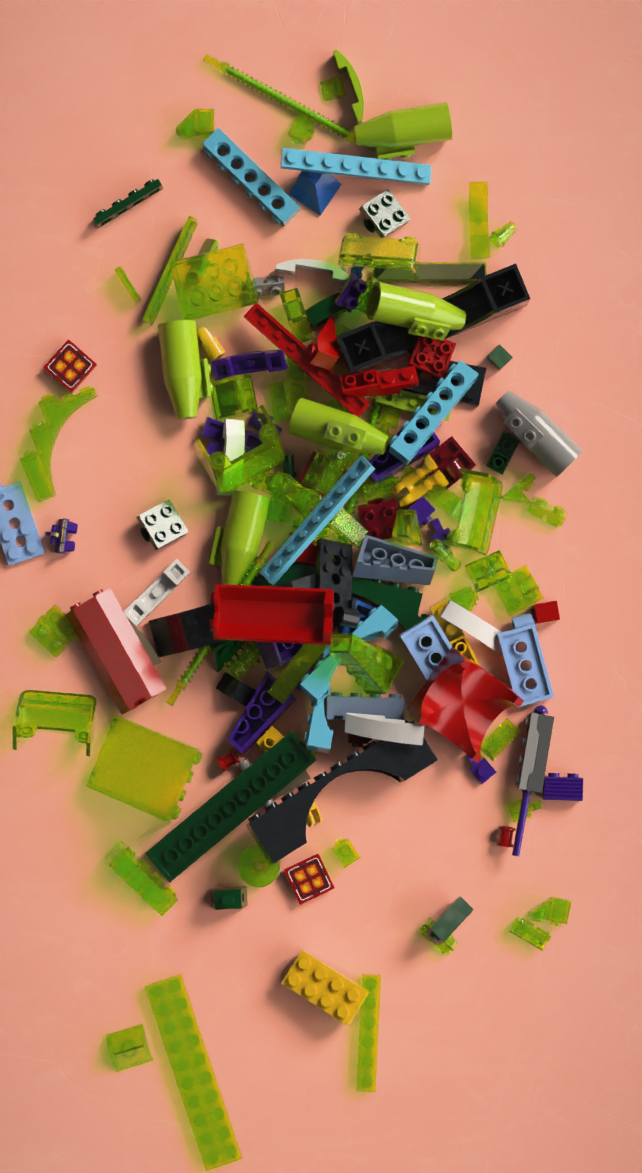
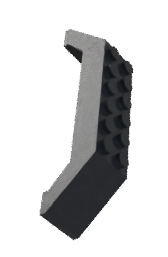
M316 573L274 585V587L315 588ZM332 575L331 580L334 584H336V579ZM207 604L149 620L158 656L164 657L225 641L215 640L213 638V631L209 629L210 619H214V604Z

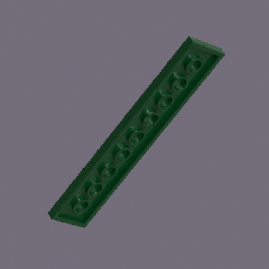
M293 730L290 731L145 854L170 883L317 761V759Z

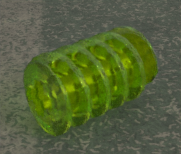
M253 641V644L246 643L248 649L241 647L242 655L235 653L236 660L229 659L231 665L224 663L225 667L236 678L243 679L242 672L249 674L248 666L254 669V661L261 663L259 658L261 653L255 641Z

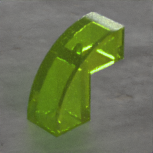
M298 288L279 293L291 333L302 343L313 340Z

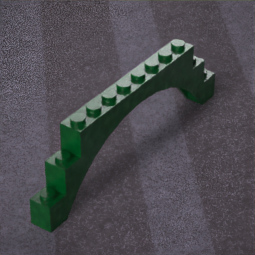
M294 562L275 585L316 573V565L313 567L307 565V563ZM257 572L254 573L248 584L251 586H274L261 573ZM352 577L351 593L366 598L377 606L382 605L398 619V623H400L405 631L430 616L427 614H421V617L418 616L423 593H419L420 589L408 587L407 590L400 588L401 584L390 582L389 585L382 584V580L371 579L370 581L360 577ZM425 636L421 639L422 646L427 647L430 645V637ZM439 653L431 655L433 663L440 661L441 656Z

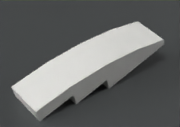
M346 713L344 732L383 741L423 745L424 726L415 723H405V720L386 719L385 716Z

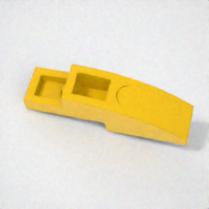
M445 598L429 606L451 646L480 665L463 631L440 617L448 600Z

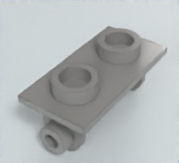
M280 275L266 276L267 283H263V277L249 278V280H246L247 297L284 294V277H280Z

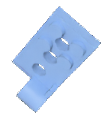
M21 481L2 487L0 482V542L9 566L46 554ZM7 500H11L14 503V507L10 511L4 509V503ZM13 518H18L20 521V526L17 529L10 527V521ZM19 536L26 538V544L23 547H18L16 544V539Z
M531 613L511 618L514 629L497 634L511 688L524 700L521 706L553 698L554 693ZM518 642L525 643L526 648L524 651H516L515 646ZM522 661H530L531 666L528 670L521 669L520 664ZM529 678H533L536 681L535 686L531 689L525 685Z
M430 615L399 635L426 680L429 679L452 648L433 615ZM425 636L431 639V643L427 647L421 645V639ZM433 653L440 654L441 659L439 662L433 663L431 661Z

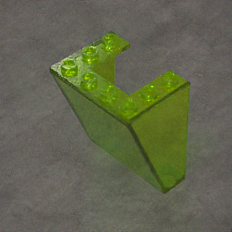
M116 714L86 787L170 823L179 817L182 809L179 806V801L183 802L187 793L184 790L186 783L190 784L194 772H191L192 768L201 762L203 753H201L202 748Z

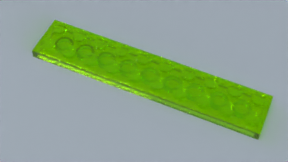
M182 973L145 985L144 987L205 1170L208 1171L243 1159Z

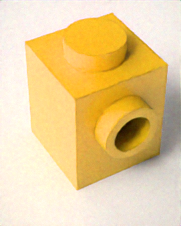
M272 725L256 742L258 744L256 748L264 754L284 736Z

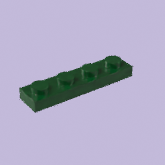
M151 179L144 184L145 187L142 189L131 191L128 194L129 197L113 202L111 208L98 211L95 214L96 217L93 218L98 228L161 191L163 186L160 180L156 179L154 181V179Z

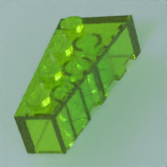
M333 634L330 654L341 666L346 667V672L349 675H353L356 678L355 682L364 687L363 691L366 694H386L390 669L392 667V657L354 634Z
M120 839L104 855L108 866L154 910L163 916L178 901L176 896L178 892L171 885L167 886L163 882L162 876L157 872L154 873L150 869L151 866L144 859L141 860L136 855L135 850L127 846Z

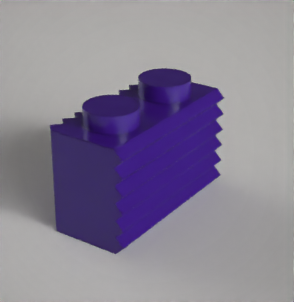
M548 773V776L544 777L543 800L583 801L584 779L576 773H567V777H560V773Z

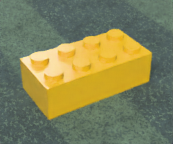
M301 950L282 981L283 985L346 1026L350 1025L370 992L307 950Z

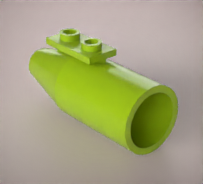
M441 102L391 110L355 125L354 136L356 145L376 147L378 159L392 160L395 156H400V158L411 157V154L416 153L414 146L452 140V123L448 103Z
M381 282L373 284L366 304V315L369 320L409 328V334L444 341L449 330L462 329L466 321V312L431 293Z
M177 320L158 324L163 379L177 419L197 418L199 399L211 397L213 385L209 377L211 366L208 363V359L200 360L196 321Z
M305 398L298 400L290 420L289 434L342 452L384 455L389 443V436L358 416Z
M233 490L225 528L217 526V530L213 534V548L209 552V564L221 567L222 584L243 585L259 553L270 498L254 493Z

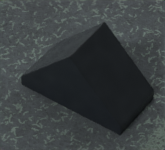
M226 672L216 686L217 690L244 706L248 705L256 691Z

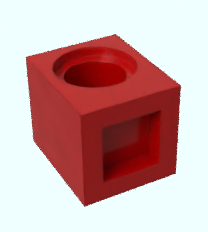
M557 601L534 604L533 609H530L536 624L560 620Z

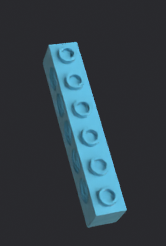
M219 127L202 143L203 152L210 159L213 157L218 162L216 165L223 172L227 170L232 175L230 177L236 185L241 184L245 188L243 191L251 199L254 197L258 201L257 205L264 212L268 210L272 214L271 219L277 225L281 223L285 227L300 211V206ZM221 148H225L228 150V153L225 156H220L218 151ZM238 161L242 166L239 169H233L231 167L232 163ZM247 175H254L255 180L249 183L245 181V177ZM261 188L269 190V193L265 196H261L258 192ZM280 201L283 205L280 209H274L272 207L273 202Z
M460 360L457 365L455 363L452 364L447 371L449 375L445 379L442 377L435 386L437 387L434 393L430 392L424 399L426 403L423 407H417L412 414L414 418L410 422L407 420L400 429L402 430L399 436L395 435L389 442V445H391L389 452L405 465L409 464L477 380L479 374ZM457 380L460 385L454 386L451 381ZM445 394L449 399L442 400L439 395ZM433 408L437 414L431 415L427 410ZM423 423L425 428L419 429L416 427V424ZM410 437L414 442L408 444L404 441V438Z

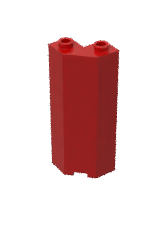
M216 584L215 592H211V604H214L215 613L214 619H210L209 629L213 631V638L215 640L331 645L334 589Z
M111 588L106 591L100 589L93 593V597L82 604L79 602L71 606V611L66 614V617L121 715L159 695L167 688Z

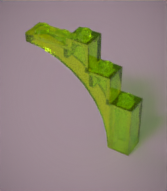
M86 386L80 389L78 394L73 395L70 393L64 395L60 401L56 394L52 396V393L42 396V400L38 401L46 423H36L29 430L37 452H34V450L28 451L23 454L24 457L20 458L37 502H42L56 496L51 470L52 453L56 439L71 415L85 403L98 397L94 387Z
M259 469L249 484L254 489L270 494L307 515L323 499L317 491L303 487L290 474L279 471L273 473ZM343 508L325 526L346 544L359 547L368 533Z

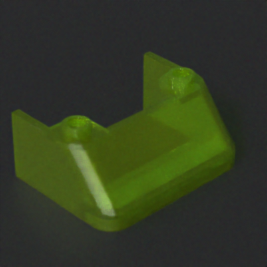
M347 233V236L342 237L338 264L346 273L347 266L412 270L414 277L418 278L421 246L419 241L415 240V237L405 236L404 239L365 237L358 236L357 233Z
M263 404L259 406L255 413L263 426L259 431V438L263 444L230 461L223 452H215L209 455L200 439L195 441L194 451L217 490L223 494L230 493L276 468L285 459L279 432Z
M460 468L459 472L464 475L460 480V487L465 492L457 529L449 532L447 541L443 540V544L454 549L486 556L490 548L503 483L488 473Z
M40 690L23 691L19 697L12 726L13 750H17L19 738H30L36 734L37 729L75 732V739L78 742L86 743V756H90L95 730L96 698L86 694Z

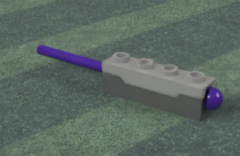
M543 705L537 706L534 709V713H530V717L526 716L524 728H527L526 736L523 735L521 747H524L523 755L520 754L518 766H521L520 774L517 773L515 778V785H518L517 789L522 790L523 795L512 856H520L531 792L542 793L554 723V716L545 715L548 714V709Z

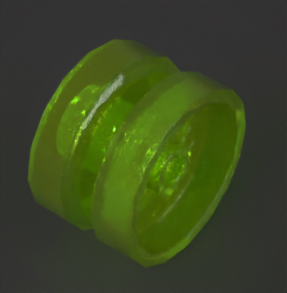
M258 844L247 847L242 852L238 861V872L242 880L253 887H265L271 884L278 877L281 868L280 860L274 864H269ZM258 861H260V863H263L262 868L256 867V863Z

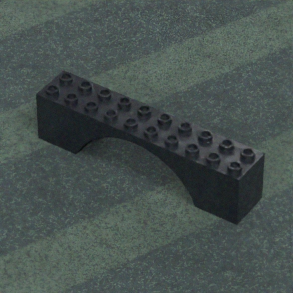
M516 263L483 276L470 285L442 298L466 312V321L463 328L460 330H449L445 339L528 305L531 298ZM375 321L338 335L336 339L349 374L372 370L411 354L418 335L409 334V328Z
M424 736L423 745L383 740L376 743L373 740L362 747L363 752L359 753L357 750L347 756V762L343 763L340 761L331 766V772L326 773L324 771L313 778L315 782L312 784L308 781L297 788L299 792L296 794L290 792L280 798L282 800L280 804L277 805L274 802L264 808L266 811L264 814L261 815L258 812L248 818L249 823L246 826L269 864L276 863L307 843L306 824L310 808L321 790L335 778L355 771H373L390 776L398 782H403L436 762L438 759Z

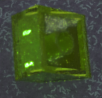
M251 374L233 375L212 383L213 393L211 395L216 420L222 421L258 412Z

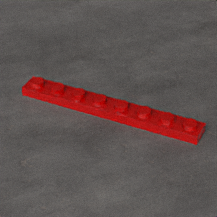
M257 302L244 315V318L279 350H283L289 359L351 414L360 417L370 406V403L362 396L343 394L339 375L332 369L327 370L309 364L308 348Z

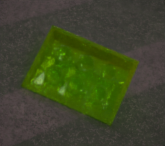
M244 243L170 262L178 303L184 320H195L257 304L259 301V292Z

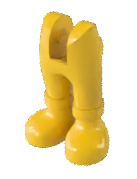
M430 455L424 457L421 468L419 467L414 472L405 476L390 491L392 496L401 493L404 489L409 493L397 502L400 507L412 504L428 490H431L434 485L445 487L449 484L443 473L437 470L428 479L426 478L416 487L413 486L419 480L426 477L425 475L438 468Z

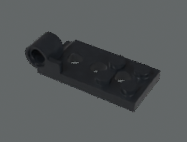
M450 361L445 374L449 375L447 373L453 363L457 365L458 362ZM467 364L479 375L459 402L479 406L487 368ZM416 369L419 386L401 389L428 395L430 392L434 393L437 387L435 386L440 379L432 376L430 380L425 381L421 377L423 371ZM457 380L451 381L452 385L459 386ZM445 394L439 395L442 399H449Z
M322 538L317 539L315 588L334 589V596L336 598L333 610L334 624L355 628L360 621V613L356 609V599H351L352 545ZM332 556L335 557L337 561L336 566L332 562ZM332 575L336 578V584L331 580Z

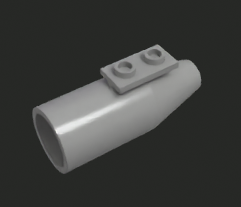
M510 390L495 403L505 419L503 422L512 430L515 437L556 478L584 451L542 409Z

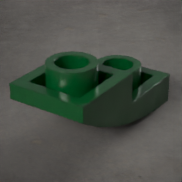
M339 292L321 300L304 311L303 314L312 328L325 324L330 317L346 312L342 307L335 304Z
M504 431L486 467L503 475L520 441L515 436Z

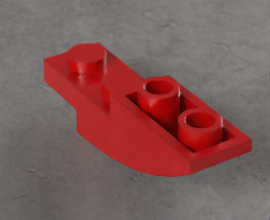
M415 366L384 372L372 369L339 376L343 394L352 396L399 394L400 389L419 386Z

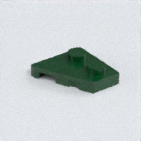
M225 640L211 644L213 669L217 673L220 672L246 641Z

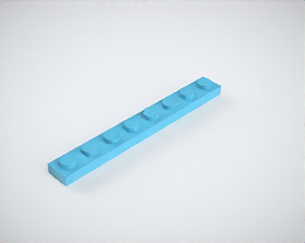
M290 148L281 149L280 169L429 185L431 183V165Z
M362 455L262 568L260 573L270 584H276L375 470Z

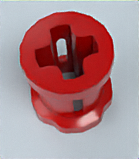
M230 748L229 752L223 756L216 758L224 772L235 763H241L233 748Z
M499 826L500 834L497 846L513 848V832L516 831V828Z

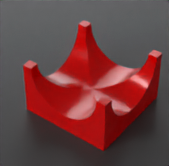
M452 646L406 709L418 723L436 730L478 763L482 758L480 752L481 744L490 725L504 710L511 706L520 707L524 700L511 687Z

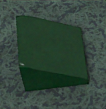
M499 344L486 358L500 371L513 357Z

